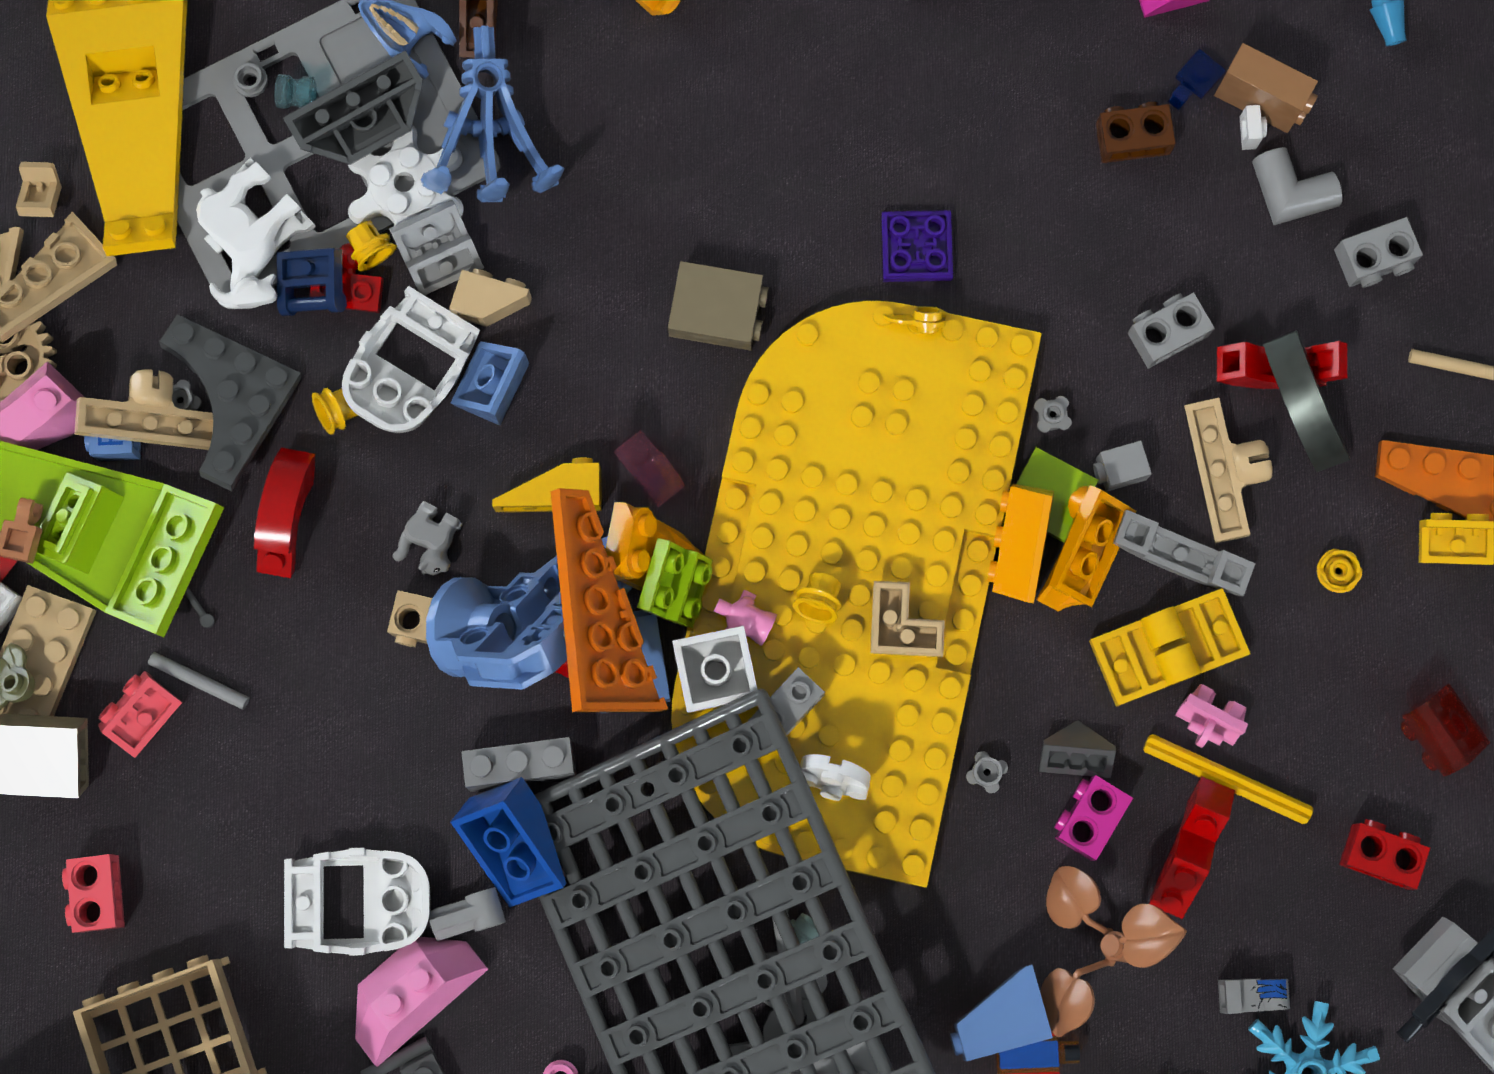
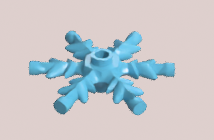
M1314 1001L1312 1021L1306 1016L1302 1017V1022L1308 1035H1300L1307 1046L1302 1053L1292 1051L1291 1038L1284 1043L1283 1034L1278 1025H1275L1272 1033L1259 1019H1256L1248 1028L1253 1035L1263 1042V1044L1256 1047L1258 1051L1276 1054L1271 1059L1272 1062L1284 1061L1286 1064V1072L1284 1074H1302L1305 1067H1308L1312 1074H1347L1346 1071L1354 1074H1365L1366 1071L1361 1065L1380 1060L1376 1046L1356 1052V1043L1349 1045L1342 1056H1340V1052L1337 1049L1332 1060H1325L1321 1057L1320 1049L1330 1043L1322 1039L1334 1027L1332 1022L1325 1024L1329 1004Z

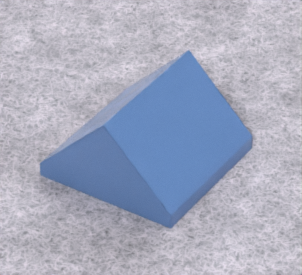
M480 341L453 396L451 404L500 426L528 368L529 361L525 352L517 348Z

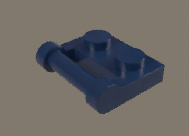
M326 248L277 253V308L282 316H293L297 312L329 310L331 313L343 312L346 309L347 300L343 293L342 249ZM326 286V296L302 298L294 296V288Z

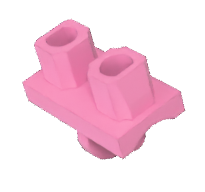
M1200 684L1192 694L1190 693L1179 706L1175 716L1188 722L1187 729L1198 734L1195 745L1203 748L1208 740L1219 746L1222 741L1233 746L1239 736L1245 733L1248 723L1244 722L1246 707L1235 701H1228L1223 710L1212 705L1216 693L1213 689L1203 684Z

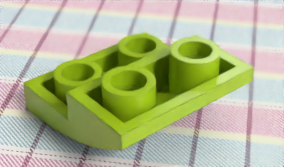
M657 538L637 608L668 621L693 628L695 619L701 613V598L705 585L711 579V564L713 560L699 552L685 549L669 540Z

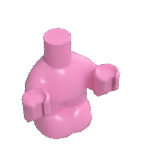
M743 590L740 599L733 604L719 598L714 612L726 617L727 627L725 630L744 626L746 636L762 646L774 624L777 614L755 607L754 600L756 595L747 590Z

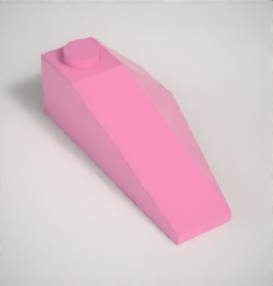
M47 361L0 402V441L38 450L72 436L75 433L77 399L84 396Z

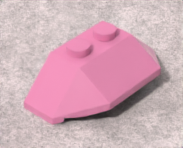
M419 937L412 944L394 952L358 984L356 1041L372 1063L378 1067L488 970V967L466 941L448 939L436 941V938Z

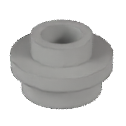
M256 63L242 64L233 74V85L242 96L256 97L263 93L267 87V74ZM249 77L257 78L255 84L251 86L245 84Z

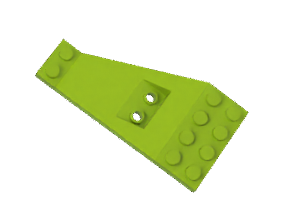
M0 441V532L4 520H15L20 498L31 499L35 503L42 504L43 512L41 518L34 526L43 529L34 562L33 564H27L101 611L164 638L224 507L164 483Z

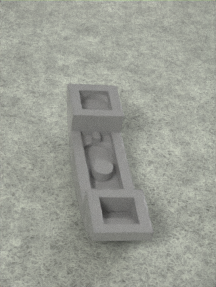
M1129 510L1124 511L1113 544L1151 564L1215 589L1223 588L1224 592L1237 596H1244L1255 566L1254 562L1225 550L1217 551L1158 526V522Z

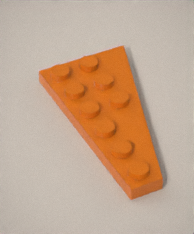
M1386 440L1379 442L1376 478L1412 495H1418L1429 500L1447 512H1454L1464 518H1467V514H1489V521H1494V455Z
M558 488L550 491L572 712H660L667 710L668 706L665 698H659L653 682L657 678L653 665L647 666L641 647L644 641L624 588L619 589L613 572V570L617 569L613 556H607L601 540L604 531L589 490Z

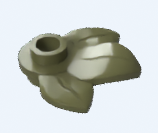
M13 643L6 647L2 658L0 657V710L9 702L16 703L27 700L35 690V679L26 669V652L23 648Z

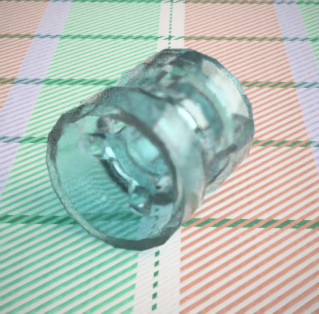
M278 74L274 94L276 107L289 109L291 106H295L300 109L316 100L317 86L315 77L303 76L300 79H294L289 74Z

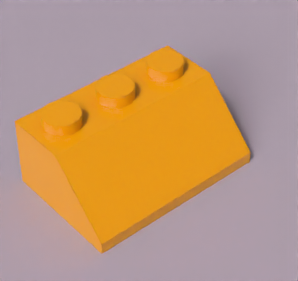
M1012 484L1010 492L1003 491L999 512L1006 513L1004 527L997 526L993 547L1000 548L998 561L990 562L987 582L994 583L992 592L1024 602L1034 603L1054 491Z

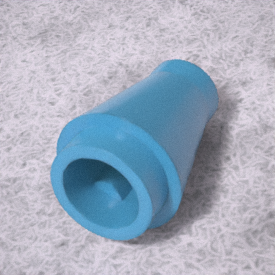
M1371 0L1372 9H1370V12L1385 40L1386 47L1407 41L1405 35L1404 0Z

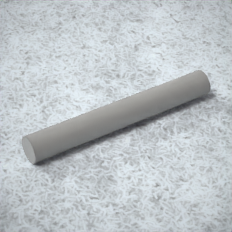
M153 652L148 660V665L242 710L249 703L250 697L156 652Z

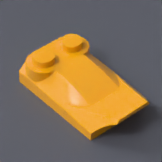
M1091 485L1078 488L1069 498V513L1073 521L1056 563L1036 599L1058 612L1075 605L1093 607L1120 548L1113 544L1124 511L1129 510L1136 513V510Z
M614 502L605 551L608 557L613 556L617 569L613 570L616 580L642 591L657 538L669 540L685 549L703 553L684 534L656 519L649 508L634 507L624 502Z

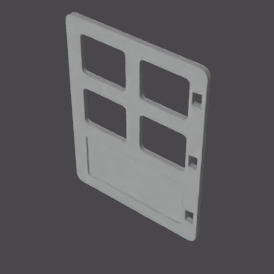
M340 0L184 78L182 110L208 97H216L245 152L243 161L193 186L187 185L181 172L179 173L177 221L209 284L214 283L221 292L228 293L231 291L232 272L223 254H217L204 240L208 233L199 224L196 211L197 205L202 198L201 190L209 188L216 192L222 191L228 184L231 175L235 174L251 158L272 178L262 185L272 207L288 194L301 208L294 215L296 216L300 211L306 215L285 175V171L289 166L313 155V153L301 150L293 135L277 144H270L247 99L235 89L233 74L240 65L245 63H256L263 69H266L294 55L299 57L319 97L392 58L370 30L360 12L354 13L351 6L359 3L360 0ZM392 0L419 8L415 0ZM432 33L420 38L412 47L409 55L419 64H425L429 73L426 79L422 78L423 85L413 121V126L418 134L417 146L420 151L426 154H434L442 149L441 146L448 128L443 126L448 112L451 110L458 114L464 100L459 93L461 85ZM275 45L279 53L260 61L257 53ZM470 106L466 118L479 120L472 106ZM469 133L466 136L461 134L456 146L461 151L463 162L457 170L450 172L452 181L447 193L451 196L486 180L484 160L480 157L478 137H472V134ZM393 142L371 154L381 156L388 153L392 148ZM494 149L497 173L500 169V160ZM361 176L366 187L368 188L366 179L363 176ZM399 176L395 187L401 192L409 191L414 185V179L410 176ZM377 216L371 220L379 234L394 226L388 217ZM348 218L322 232H316L312 229L308 232L297 233L289 239L291 245L283 252L326 248L339 249L342 245L349 243L346 238L347 233L359 224L354 223ZM277 255L272 257L258 277L259 280H262L271 274L276 275L273 287L277 286Z

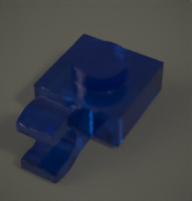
M1199 49L1177 73L1175 78L1181 84L1172 93V97L1168 102L1179 110L1193 93L1202 99L1224 75L1226 70Z

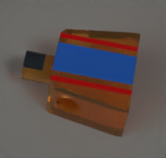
M1052 1033V1039L996 1053L997 1074H1060L1059 1064L1080 1063L1078 1041L1058 1042V1037Z

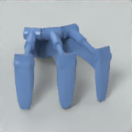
M474 27L475 59H467L462 63L463 69L466 72L461 75L462 83L466 84V86L461 87L459 93L464 100L458 114L451 110L448 112L443 125L448 130L441 146L443 148L437 167L423 173L421 178L422 186L439 194H442L444 191L447 192L452 181L449 168H447L451 153H454L460 135L466 136L469 133L472 134V137H478L480 157L484 160L486 185H480V189H477L476 197L481 202H502L503 198L506 197L510 184L505 178H497L493 137H497V134L501 133L503 136L509 134L520 152L523 151L537 173V176L532 178V190L542 193L559 184L558 180L563 174L564 167L555 164L548 168L532 143L524 127V119L521 113L516 110L512 101L513 87L506 84L511 80V73L505 70L508 67V60L495 59L494 27ZM483 72L490 74L494 79V86H483L478 80V74ZM494 95L503 117L497 120H493ZM475 96L481 99L480 120L466 118Z

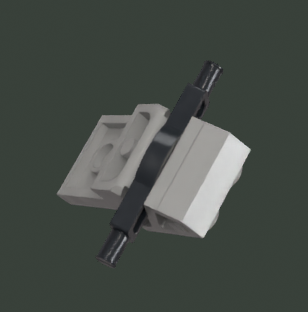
M1442 916L1393 968L1398 976L1422 1001L1412 1012V1017L1396 1032L1397 1035L1406 1043H1409L1422 1028L1425 1029L1437 1017L1450 1025L1493 1074L1494 927L1478 943L1458 925Z

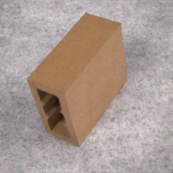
M1242 43L1214 96L1242 111L1248 105H1260L1261 117H1266L1268 124L1288 133L1294 123L1300 126L1306 115L1310 112L1318 95L1312 93L1318 81Z

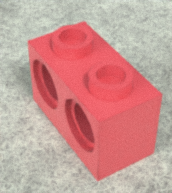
M106 854L67 859L66 868L62 871V882L64 889L68 890L69 904L65 907V919L67 925L71 926L72 933L125 927L119 855ZM93 866L97 871V879L94 884L88 886L84 881V872L88 867ZM93 902L97 903L100 907V916L95 922H91L87 917V908Z

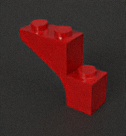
M1201 776L1187 802L1179 832L1151 894L1150 905H1154L1164 912L1183 919L1210 872L1215 843L1230 818L1235 790Z

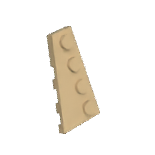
M73 212L65 219L63 227L57 233L53 232L44 241L45 246L35 257H29L21 266V272L12 281L8 280L0 288V341L2 343L117 266L116 258L114 256H106L103 244Z

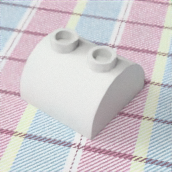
M744 626L672 641L687 713L723 706L757 690Z

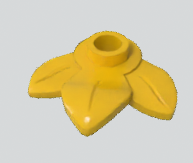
M925 306L915 308L914 316H910L911 314H894V316L883 315V318L892 323L916 326L917 331L921 333H936L938 328L945 326L947 315H942V312H948L938 307Z

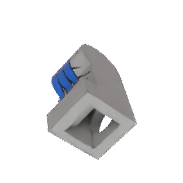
M1249 978L1218 980L1220 1013L1237 1014L1290 1009L1288 979Z

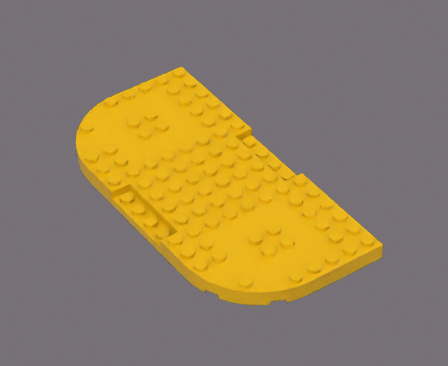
M889 301L851 302L817 312L785 331L760 357L745 383L736 410L705 556L713 560L711 564L712 575L703 591L701 613L695 619L693 628L687 627L685 638L725 630L727 627L726 617L714 612L717 602L720 598L733 604L740 599L743 590L756 595L754 600L755 607L777 614L774 624L762 646L746 636L757 689H765L769 697H771L799 667L825 691L824 697L787 735L799 765L803 756L819 754L831 756L829 763L841 765L842 760L852 762L867 770L871 775L866 800H858L842 795L840 801L830 800L820 795L821 789L809 787L846 871L927 888L989 586L987 579L990 562L994 561L996 547H993L997 526H1002L1004 512H999L1002 493L1010 489L1042 333L942 312V315H947L945 326L938 328L936 333H921L917 331L916 326L892 323L883 318V315L894 316V314H911L910 316H914V309L917 306ZM812 573L832 575L841 583L837 598L842 605L841 609L837 611V620L833 623L823 624L808 620L799 615L793 608L794 600L798 599L796 596L798 589L807 587ZM874 581L910 582L908 618L945 620L943 657L870 654ZM678 671L672 698V729L719 708L714 707L687 713ZM758 706L739 714L743 724L748 722L759 710ZM726 721L707 729L712 739L729 731ZM694 736L675 745L680 754L697 746ZM777 750L758 759L772 792L791 784ZM745 765L726 774L740 807L759 799ZM713 780L694 788L699 801L714 818L727 813ZM807 818L788 827L802 860L821 853ZM775 833L756 841L759 849L785 857Z

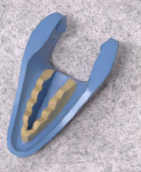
M392 0L359 1L358 8L361 16L391 57L405 50L409 56L412 47L418 40L432 33L441 38L444 44L454 46L457 42L449 25L433 12ZM410 57L421 78L426 79L429 75L427 66L419 64Z

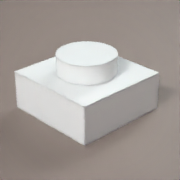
M1248 105L1240 115L1242 150L1256 149L1261 140L1266 137L1267 120L1266 117H1261L1260 105Z

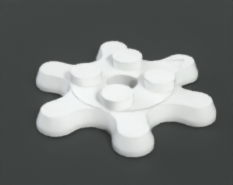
M412 125L411 132L393 141L392 148L388 153L381 156L369 154L359 161L348 165L353 173L363 176L368 184L365 195L354 200L349 205V218L354 223L360 224L377 216L388 217L395 226L450 200H453L460 216H462L464 207L460 199L451 196L446 191L442 194L433 192L423 187L421 183L423 173L437 167L443 148L434 154H426L420 151L417 146V130ZM458 148L455 149L454 153H451L447 168H449L450 172L457 170L463 162V156ZM399 176H410L414 179V185L409 191L401 192L396 189L395 185Z

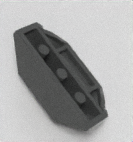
M405 50L283 117L301 150L351 165L411 132L423 80Z

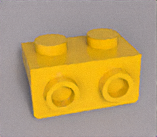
M1430 513V519L1419 521L1418 563L1494 565V521H1489V514H1467L1466 520H1452V513Z

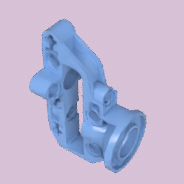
M608 536L601 538L604 548H606ZM557 556L534 573L520 572L507 586H487L480 580L472 577H455L441 585L431 600L426 618V640L430 655L438 668L452 677H466L470 686L520 690L531 686L559 669L567 661ZM616 580L619 589L624 588L626 594L633 588Z

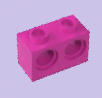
M1097 775L1092 776L1089 781L1084 778L1082 779L1072 796L1077 799L1075 805L1070 812L1065 809L1054 826L1059 831L1055 837L1056 840L1090 861L1098 859L1133 797ZM1095 791H1101L1108 797V806L1104 811L1096 810L1091 804V796ZM1084 822L1088 825L1090 837L1086 842H1079L1074 838L1072 829L1075 823Z

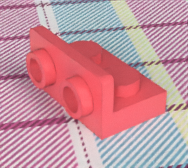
M146 671L140 676L137 674L132 676L122 689L125 694L116 704L113 702L109 703L98 718L101 720L98 725L101 733L134 758L137 757L182 704L179 698L154 680Z

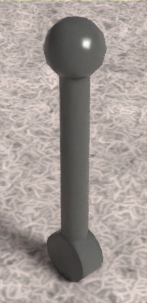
M187 587L185 596L200 616V624L204 628H211L215 623L214 617L206 614L189 587Z

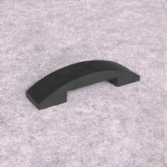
M1295 330L1264 342L1263 346L1275 380L1300 440L1316 472L1349 461L1350 456L1338 427L1334 424L1311 369L1309 357L1298 331Z

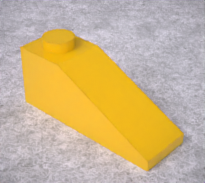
M573 458L572 463H563L492 499V506L496 512L552 511L550 491L565 488L589 490L596 511H602L600 464L593 463L592 458Z

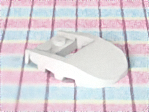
M410 286L404 291L405 298L395 308L389 306L380 316V320L370 331H366L359 341L360 346L354 358L350 359L342 380V392L349 407L357 415L376 427L394 433L415 430L424 423L457 383L480 332V329ZM397 323L455 358L454 363L435 390L376 355Z
M349 848L348 850L313 854V857L299 860L292 858L284 860V948L292 949L299 947L313 949L315 952L349 954V956L365 955L373 952L400 949L410 945L421 936L428 924L430 917L429 879L421 864L409 855L386 850ZM363 865L364 938L324 939V866Z

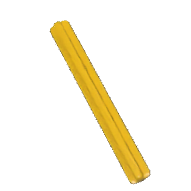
M1149 735L1144 744L1143 751L1200 778L1202 776L1235 790V794L1294 821L1307 824L1312 816L1313 807L1157 735Z

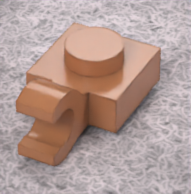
M19 499L15 520H4L0 532V557L33 564L43 529L34 526L41 518L43 512L42 504L35 503L31 499Z

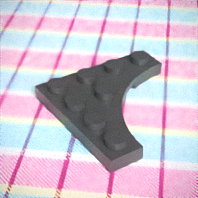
M177 314L159 341L160 347L177 357L193 373L197 374L206 389L213 411V434L207 456L199 470L200 477L233 491L301 381V373Z

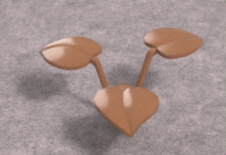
M1071 866L1059 867L1054 872L1046 897L1047 912L1052 921L1060 927L1072 929L1077 927L1083 920L1087 925L1103 933L1104 937L1101 940L1100 946L1106 958L1105 960L1077 969L1073 976L1066 969H1055L1044 980L1040 993L1051 1032L1057 1037H1062L1066 1033L1079 1028L1089 1019L1095 1005L1094 992L1087 981L1080 979L1082 975L1106 966L1113 967L1116 961L1129 963L1139 968L1153 966L1166 958L1179 945L1187 933L1184 927L1176 923L1162 909L1150 904H1139L1131 908L1122 921L1123 932L1113 931L1112 928L1099 924L1088 915L1095 912L1100 906L1101 896L1099 888L1087 873Z

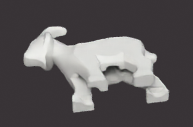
M251 158L235 174L231 175L228 184L222 191L216 192L209 188L201 190L202 198L196 209L198 222L208 233L204 240L217 254L224 250L232 259L231 291L224 293L214 283L209 285L212 296L220 305L228 309H249L276 301L278 295L273 288L276 275L271 274L262 280L258 279L259 275L284 243L297 233L308 232L316 227L302 211L296 216L294 215L301 208L288 194L260 218L245 205V196L250 188L255 185H263L272 179Z

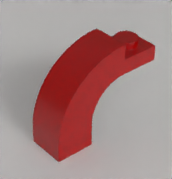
M1336 341L1304 347L1319 387L1326 386V382L1347 378V343ZM1241 342L1217 347V382L1246 388L1279 389L1263 346Z
M281 447L272 462L263 488L255 527L254 549H257L256 572L291 578L295 572L299 519L305 499L314 485L315 453Z

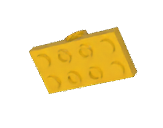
M1223 588L1175 607L1163 609L1139 621L1089 640L1116 707L1250 655L1248 646Z

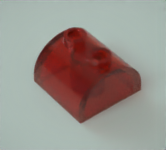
M1449 683L1431 693L1401 715L1404 720L1401 723L1404 735L1410 741L1416 739L1425 750L1422 753L1424 764L1431 771L1438 769L1443 777L1469 765L1491 743Z

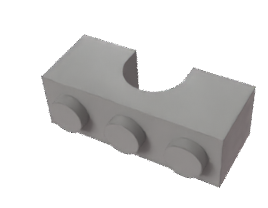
M570 737L461 751L465 787L470 792L490 790L520 777L525 781H541L543 783L566 780L577 775L574 746Z

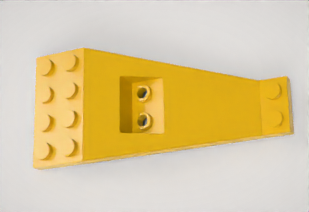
M48 0L47 21L105 221L103 249L106 256L176 248L187 0Z

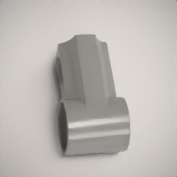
M496 887L465 896V900L435 908L430 911L429 917L436 941L471 930L475 932L506 922Z

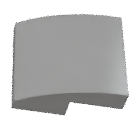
M453 200L389 228L418 292L424 296L459 280L462 270L472 272L474 268H484Z

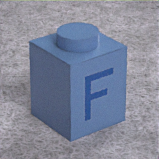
M84 436L86 451L98 461L141 460V442Z

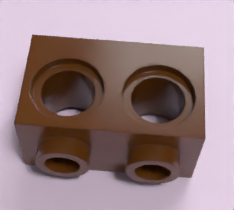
M1147 102L1139 105L1138 108L1127 110L1122 106L1110 107L1105 109L1103 113H1100L1096 122L1102 163L1170 155L1176 144L1169 104L1159 105L1158 102ZM1144 124H1155L1159 128L1160 133L1151 134L1147 132ZM1114 127L1120 128L1125 132L1126 137L1116 138L1110 133L1109 129Z

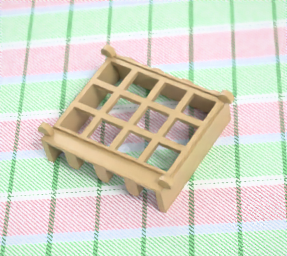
M204 955L186 962L188 969L174 973L173 968H169L151 975L153 982L140 986L139 982L135 981L118 987V995L105 999L104 994H100L83 1000L84 1008L73 1011V1015L92 1074H111L104 1051L127 1042L129 1043L136 1069L122 1074H148L147 1072L170 1063L173 1064L176 1074H185L180 1060L202 1051L206 1052L213 1074H267L265 1067L259 1070L256 1069L223 970V966L230 964L229 957L209 960L208 955ZM210 975L218 1001L199 1007L191 981ZM183 985L191 1011L167 1019L159 993ZM151 997L159 1023L134 1032L126 1006ZM221 1007L229 1034L210 1040L202 1014ZM118 1009L126 1035L101 1044L93 1018ZM194 1018L202 1044L177 1052L170 1026ZM161 1030L170 1056L145 1065L137 1039ZM232 1040L240 1067L221 1073L213 1047Z

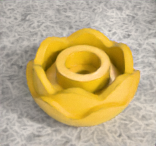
M1331 549L1320 558L1317 564L1318 580L1322 586L1332 592H1348L1355 587L1362 577V568L1356 555L1351 551ZM1336 568L1341 569V574L1336 573Z

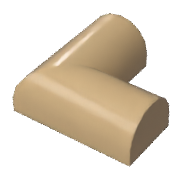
M874 581L870 654L943 657L945 620L908 618L910 582Z

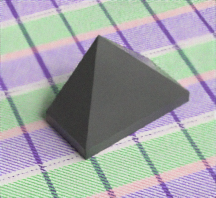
M1077 720L1043 740L1039 772L1081 776L1097 775L1098 777L1111 778L1116 746Z

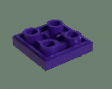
M951 210L890 211L881 213L883 282L953 280Z

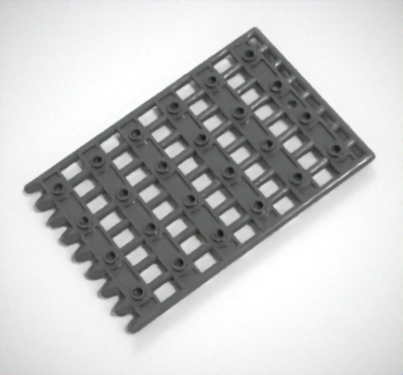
M760 688L535 794V797L542 805L558 858L570 884L554 893L551 892L540 896L539 900L613 1074H628L624 1062L642 1055L650 1074H666L655 1049L672 1041L676 1046L687 1074H789L799 1069L801 1074H818L813 1063L829 1056H833L840 1074H857L846 1049L862 1042H866L879 1074H935L769 694L765 689ZM758 706L761 716L743 724L739 714ZM726 721L729 731L711 739L707 729ZM694 736L697 746L679 754L675 744ZM777 750L791 784L772 792L758 759ZM662 751L666 760L647 768L644 759ZM631 765L634 775L616 783L613 773ZM745 765L759 799L740 807L726 774ZM600 780L603 790L585 797L582 788ZM713 780L727 813L708 821L694 788ZM646 782H650L654 786V793L651 796H647L643 791V786ZM569 794L572 804L555 812L551 802ZM681 795L695 828L677 836L663 803ZM650 810L663 843L645 850L632 817ZM807 818L821 853L802 860L788 827ZM618 824L632 857L614 865L601 831ZM775 833L789 867L770 875L756 841ZM587 838L601 871L583 879L570 846ZM742 848L757 882L738 890L724 856ZM710 862L724 896L706 904L692 870ZM679 877L692 911L674 918L660 885ZM837 887L852 922L833 930L818 895ZM647 891L661 925L643 932L629 899ZM805 902L819 936L800 944L786 909ZM616 905L630 939L611 946L598 913ZM772 916L786 951L767 958L753 924ZM585 919L598 953L581 960L567 927ZM740 930L754 965L735 972L721 938ZM705 945H708L722 979L707 986H703L689 953ZM868 957L883 991L863 999L849 965ZM676 959L690 993L672 1000L658 966ZM835 971L849 1006L830 1014L816 979ZM645 973L659 1007L640 1014L626 980ZM802 985L817 1020L797 1027L783 993ZM613 987L627 1021L609 1028L595 994ZM770 1000L784 1034L765 1042L751 1007ZM738 1014L752 1048L733 1055L719 1021ZM899 1027L913 1062L894 1069L879 1035ZM706 1028L719 1062L701 1069L687 1035Z

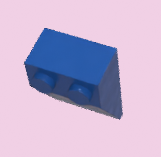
M522 777L468 798L450 823L509 907L559 890L567 884L542 805Z

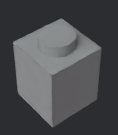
M1141 441L1102 451L1096 457L1097 463L1093 464L1095 477L1099 480L1098 484L1103 483L1106 492L1146 481L1152 474Z

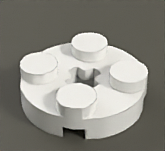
M809 754L802 757L800 767L809 787L821 789L820 795L822 797L840 801L842 795L858 800H866L871 775L867 770L846 760H842L841 765L829 763L831 756Z

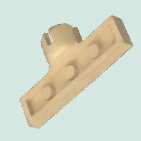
M152 369L137 370L130 377L129 398L126 402L79 397L77 399L74 435L209 450L213 434V413L175 407L172 402L173 378L169 373L159 370L158 376H153Z
M1220 398L1184 405L1215 543L1250 536V530L1241 491L1248 485L1266 482L1272 478L1273 467L1271 460L1250 464L1251 462L1269 458L1268 446L1262 440L1241 444L1231 443L1228 438Z

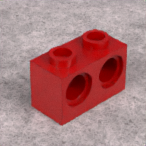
M1365 819L1364 824H1352L1339 863L1340 866L1407 890L1418 889L1430 851V847L1420 844V837L1406 832H1399L1398 836L1385 832L1386 825ZM1365 837L1371 838L1375 843V852L1371 857L1366 856L1361 850V842ZM1401 849L1406 851L1410 857V863L1406 869L1400 868L1396 863V854Z

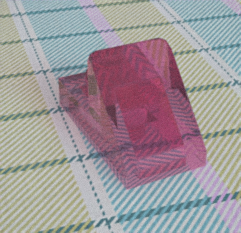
M642 430L614 451L616 457L657 507L661 506L685 486L663 452H659Z

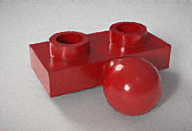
M350 243L342 245L339 249H342L343 293L347 300L346 309L380 313L384 279L377 276L355 274L358 269V262L351 258L355 250ZM326 286L311 287L309 297L326 296Z

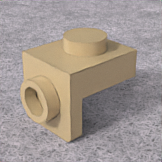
M21 162L19 171L23 183L16 204L18 215L54 217L62 188L55 165L47 162Z

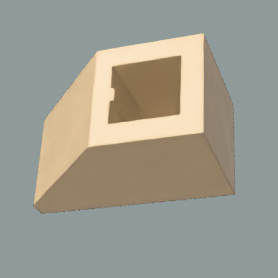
M474 268L472 272L461 271L449 309L465 321L487 327L530 305L532 297L529 289L525 288L526 285L523 282L511 278H506L505 282L493 279V275L487 271Z

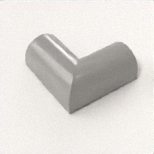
M1285 147L1264 152L1252 161L1273 225L1339 207L1342 203V189L1334 172L1298 181L1287 148Z

